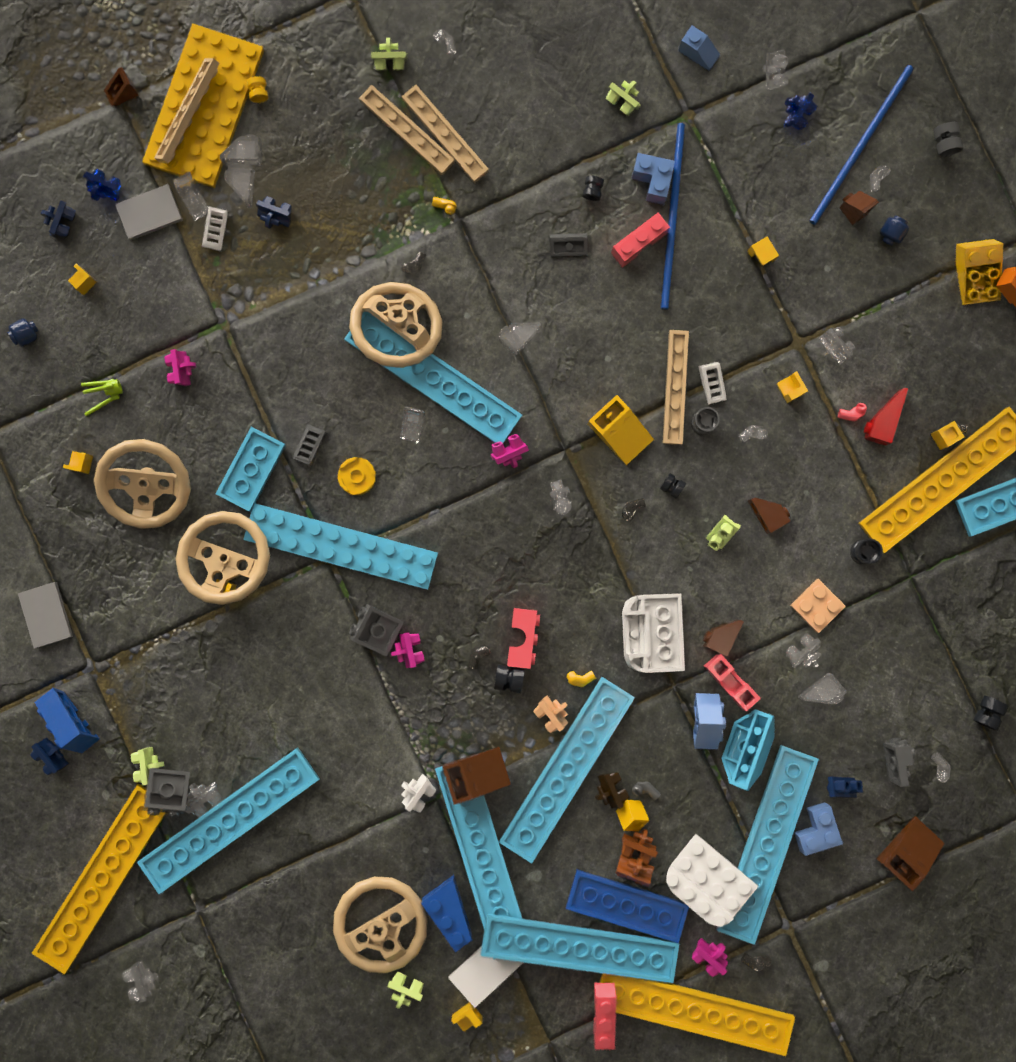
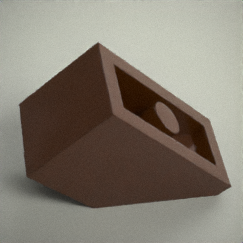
M861 191L854 195L851 192L842 199L843 204L839 208L853 226L867 216L879 202L877 199Z
M755 497L748 500L767 534L790 522V514L781 504Z
M734 620L707 631L703 638L705 642L703 646L728 657L744 621Z

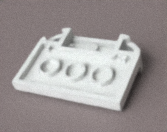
M681 594L637 595L627 600L622 611L624 657L628 667L644 673L685 671Z
M697 834L692 837L671 863L666 879L670 890L706 922L718 927L730 923L758 888L755 882Z

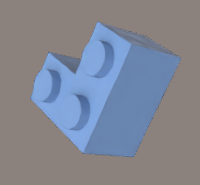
M642 153L637 154L632 179L650 183L646 201L664 205L675 161Z
M696 693L695 725L693 730L695 749H718L719 742L723 741L722 729L726 728V718L722 717L724 704L720 702L719 694Z
M824 802L807 807L812 827L794 832L800 852L806 856L842 845L843 843L831 806Z

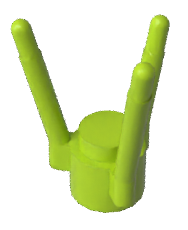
M118 379L81 383L82 387L103 385L83 390V394L104 390L106 396H111L85 412V416L113 400L120 399L119 394H122L123 390Z

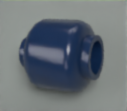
M896 215L887 218L880 230V235L884 237L882 241L891 246L893 243L900 244L909 231L908 222Z
M22 318L8 327L9 331L7 334L15 345L25 347L37 340L36 332L39 330L33 321L28 322Z

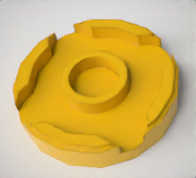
M353 457L341 464L338 472V481L347 493L362 495L373 488L376 481V472L368 460Z

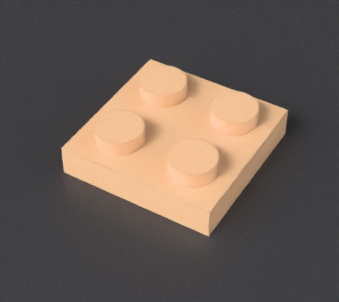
M816 579L790 605L816 633H820L846 607L819 579Z

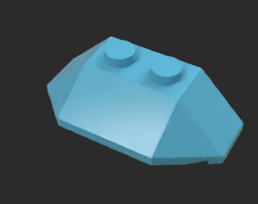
M755 709L734 722L722 755V762L730 784L748 791L762 774L775 737L774 716Z

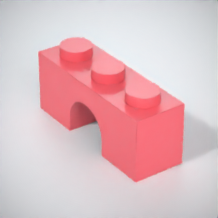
M658 212L614 245L611 254L623 268L635 259L646 246L655 244L667 235L670 226Z
M514 608L512 627L522 629L525 632L526 640L521 646H509L507 666L530 669L531 665H535L536 653H532L533 645L537 646L538 634L534 633L535 626H539L540 615H537L536 610Z
M717 653L704 665L705 669L742 710L748 711L761 699L737 675L732 665L722 654Z
M594 983L595 1050H615L614 983Z

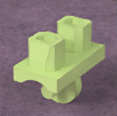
M386 38V44H379V50H386L387 52H371V58L374 60L376 70H386V60L393 59V70H404L407 53L405 51L391 52V50L398 49V43L391 44V39Z
M624 81L621 86L626 89L625 91L613 82L609 86L611 90L606 99L613 105L617 103L620 97L626 100L620 110L627 116L635 108L638 110L641 106L639 102L630 96L631 93L635 97L639 94V91L635 89L637 85L635 81H632L630 84Z
M724 515L707 535L708 546L715 551H718L719 548L722 549L739 530L741 525L734 523Z
M153 747L140 749L138 752L131 754V762L133 764L140 763V770L133 773V781L142 783V785H147L150 768L159 769V767L164 766V762H158V756L154 755Z
M397 972L392 981H389L387 985L388 988L401 993L400 996L393 993L391 999L397 1001L396 1008L400 1009L402 1004L409 1007L411 1001L404 998L405 995L417 1001H420L423 996L421 995L423 983L413 979L410 989L403 987L407 976L400 972Z

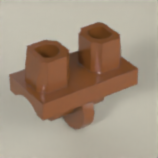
M643 829L641 833L634 831L633 837L625 833L623 834L622 855L631 857L634 849L640 851L638 858L643 860L642 863L648 865L652 857L656 858L658 851H656L657 847L651 844L653 838L647 836L648 830Z
M621 854L615 874L619 877L633 880L641 886H649L654 867L642 863L643 860L640 858L636 860Z

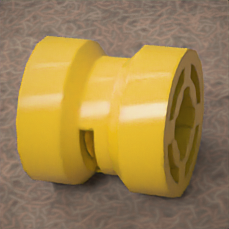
M260 76L249 78L247 86L250 89V101L254 103L267 101L269 97L268 92L265 90V78Z

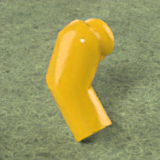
M433 197V207L445 209V212L450 215L455 213L457 205L454 201Z
M574 671L567 674L568 683L578 687H584L596 679L592 671L583 676L576 675Z

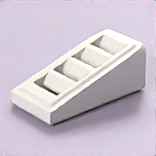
M213 207L208 208L202 247L221 251L228 211ZM212 215L222 217V220L212 218ZM211 223L220 224V225H221V228H220V227H216V226H211L210 224H211ZM209 230L219 232L220 235L210 234ZM211 238L219 241L218 243H214L207 241V239Z
M714 362L698 366L707 403L712 404L727 400L720 363ZM714 369L715 373L707 374L706 371ZM716 377V380L708 382V378ZM718 384V388L710 389L709 387ZM720 392L719 396L711 397L712 393Z

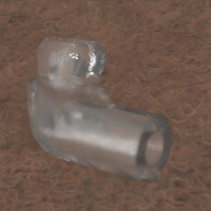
M438 29L433 34L436 42L442 41L445 43L448 55H453L457 52L452 35L443 29Z
M881 165L871 173V192L880 191V181L890 174V167L888 165Z
M751 425L740 433L738 437L743 443L751 437L766 439L768 431L764 427Z
M937 752L932 755L931 759L937 765L936 775L938 781L945 783L950 777L951 766Z

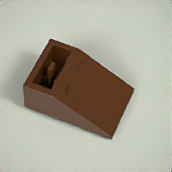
M499 747L458 759L442 766L454 805L511 785Z
M914 816L876 859L903 885L913 891L926 877L945 843Z

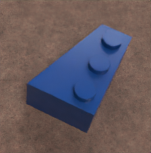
M52 688L35 701L38 714L46 721V728L54 735L55 743L60 749L83 753L100 740L97 734L92 735L87 729L88 722L80 720L76 714L78 709L64 691Z
M453 875L422 898L421 904L456 952L472 940V931L463 907L455 876Z

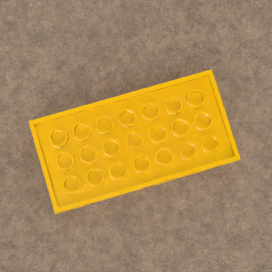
M192 24L145 152L143 164L215 188L250 91L247 86V80L256 75L264 53L263 46ZM214 58L219 62L217 74L211 79L207 93L200 100L201 105L194 112L192 123L186 128L183 134V141L177 146L174 158L169 163L157 161L154 157L204 59Z

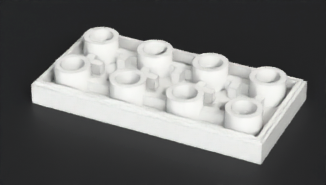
M480 947L449 976V979L475 1008L524 962L482 957Z

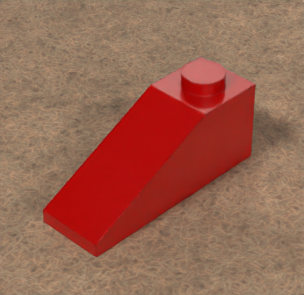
M908 388L899 390L866 423L864 439L885 446L892 443Z

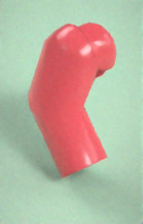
M858 403L850 411L840 409L838 418L857 421L865 415L867 407L863 403Z

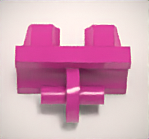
M170 350L171 354L164 357L165 364L173 367V372L167 375L168 383L183 386L191 385V369L196 368V363L190 362V357L187 356L186 351Z
M514 434L509 436L510 446L506 448L501 441L492 444L493 453L490 455L497 464L503 463L504 466L511 464L513 468L518 467L517 461L522 459L520 454L529 451L528 446L522 442L521 438Z
M399 634L400 643H395L396 651L391 652V656L397 655L398 662L405 661L406 668L416 667V664L424 662L423 652L413 653L412 645L420 644L419 634Z
M701 938L693 952L692 959L697 964L706 960L709 963L706 965V971L712 977L719 973L721 975L727 973L726 966L728 961L726 960L727 955L724 953L725 945L720 943L716 946L713 942L709 945Z

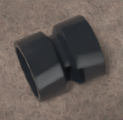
M863 539L856 541L852 545L850 554L851 558L858 564H872L881 559L883 548L879 541L875 539Z
M498 664L494 689L501 691L509 689L510 692L521 694L525 669L514 667L511 670L509 666Z
M984 695L980 704L982 709L977 710L973 721L998 731L1002 723L1000 717L1005 716L1009 706ZM988 712L993 714L992 717L987 716Z

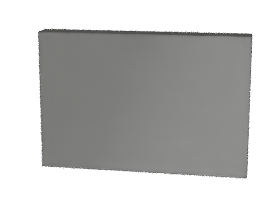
M169 184L115 204L129 240L183 221Z
M57 582L18 593L34 649L73 637Z

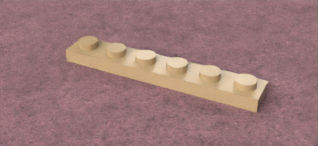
M214 58L204 59L154 157L157 161L169 163L174 158L175 150L183 141V134L186 128L192 123L194 112L201 105L200 100L207 93L211 79L217 74L219 62Z
M373 85L359 98L362 104L441 175L455 163L454 158Z
M417 85L402 96V100L474 183L489 172L487 166Z
M669 331L663 444H683L689 331Z

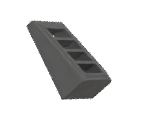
M308 424L292 459L313 466L326 431ZM310 431L319 434V437L309 435ZM307 438L316 441L315 445L306 442ZM304 446L313 448L312 452L304 449ZM303 452L310 456L309 458H306L301 456V453Z

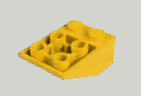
M990 239L956 244V268L962 305L1001 300V291L996 285L1002 275L1003 243Z
M618 395L609 401L587 423L625 465L630 463L654 440L632 410Z

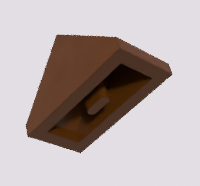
M122 67L118 68L104 89L112 107H116L138 96L130 77Z

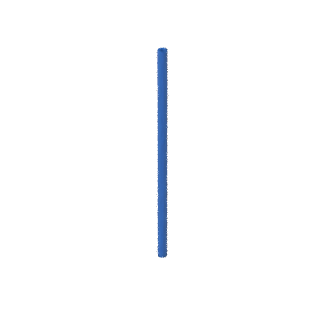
M907 65L809 220L811 224L816 225L914 70L912 66Z
M678 123L668 224L670 228L667 235L661 309H668L685 131L684 123Z

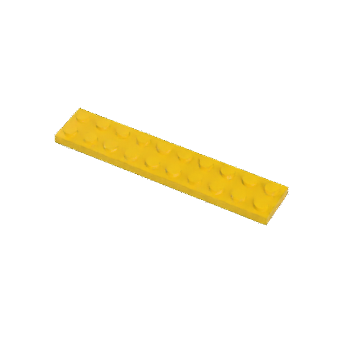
M1010 407L1005 408L858 523L870 539L879 541L882 545L883 553L887 552L1016 451V414Z
M140 784L133 790L32 952L33 955L63 974H66L166 814L165 812H160L159 815H148L147 811H143L147 788Z
M604 973L601 975L600 983H614L616 1013L782 1056L787 1054L795 1020L792 1014L668 982Z

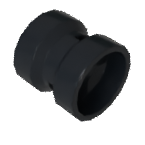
M587 176L585 179L586 189L583 190L582 197L590 201L601 200L602 193L600 190L603 187L604 180L598 176Z
M669 473L660 489L671 493V496L677 499L684 489L686 482L677 480L673 474Z

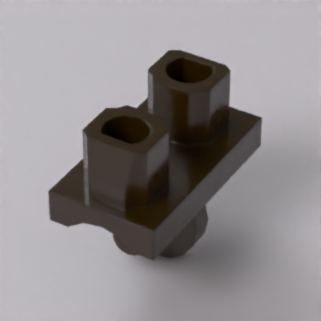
M614 772L597 776L601 785L597 786L599 794L595 795V799H602L604 805L610 804L611 808H622L625 800L629 799V795L625 789L617 791L615 787L616 784L621 782L619 773Z

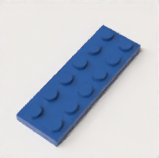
M576 870L566 909L679 943L689 906L676 899Z

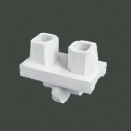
M422 774L418 781L412 779L409 784L407 782L402 783V787L405 789L401 794L405 797L402 803L409 812L414 810L420 813L423 810L425 803L420 799L421 796L425 794L428 797H432L436 792L435 787L427 776Z

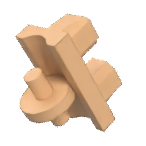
M545 696L538 703L539 705L534 710V713L538 718H542L544 715L549 717L550 720L545 724L549 733L557 730L560 732L568 724L564 718L568 715L564 710L567 703L564 702L560 705L557 699L552 702L548 696Z

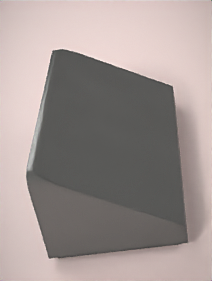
M587 233L549 235L550 257L588 255Z

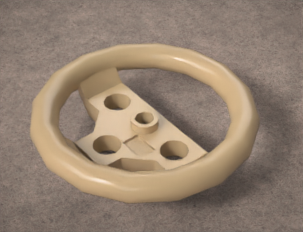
M388 282L373 286L359 296L351 310L349 329L355 345L368 359L382 366L404 368L419 364L434 352L442 336V318L437 305L424 291L410 284ZM388 294L405 295L402 299L387 300L383 297ZM411 304L414 308L407 310L404 308V305ZM382 305L385 306L387 310L384 312H380L377 310V307ZM421 308L427 311L431 321L430 335L426 328L418 323L417 313ZM363 312H369L415 347L416 352L395 356L387 355L373 348L365 339L361 328ZM409 328H414L417 331V333L411 335L407 332V330Z
M146 439L126 440L108 449L97 463L94 476L97 498L107 513L125 525L140 529L161 527L175 520L187 506L191 491L188 471L178 455L163 444ZM145 451L158 455L169 463L175 474L155 472L147 467L141 470L125 468L109 470V468L118 457L128 452ZM121 475H126V476H128L129 479H130V482H129V483H124V482H122L121 479H120V476H121ZM159 480H167L169 482V486L163 487L160 484ZM108 490H125L134 499L133 513L129 514L117 506ZM162 494H173L177 497L176 501L167 511L153 516L155 500ZM140 496H147L149 498V502H142L140 500Z
M220 511L204 515L188 527L179 541L175 560L178 576L189 593L203 602L225 605L243 600L259 587L267 574L270 552L267 538L256 522L241 513ZM220 523L236 524L248 531L256 542L258 559L247 557L196 537L212 525ZM207 548L212 549V555L209 558L204 557V551ZM188 556L204 562L208 575L201 586L197 584L190 573ZM247 561L248 567L240 571V562ZM221 572L223 574L222 580L215 582L214 575ZM240 575L250 578L238 589L222 593L228 581Z
M372 877L357 882L342 895L334 912L333 933L339 950L351 964L367 972L388 973L405 967L419 954L427 937L428 917L425 908L421 904L422 900L409 885L395 878ZM373 889H389L405 898L399 904L350 933L345 932L346 914L352 902L362 893ZM399 913L402 920L394 922L391 919V915ZM415 917V935L409 947L405 949L398 939L400 929ZM365 933L368 940L360 942L357 939V934ZM386 940L393 941L394 948L386 949L384 942ZM366 947L378 950L386 961L371 960L358 952Z

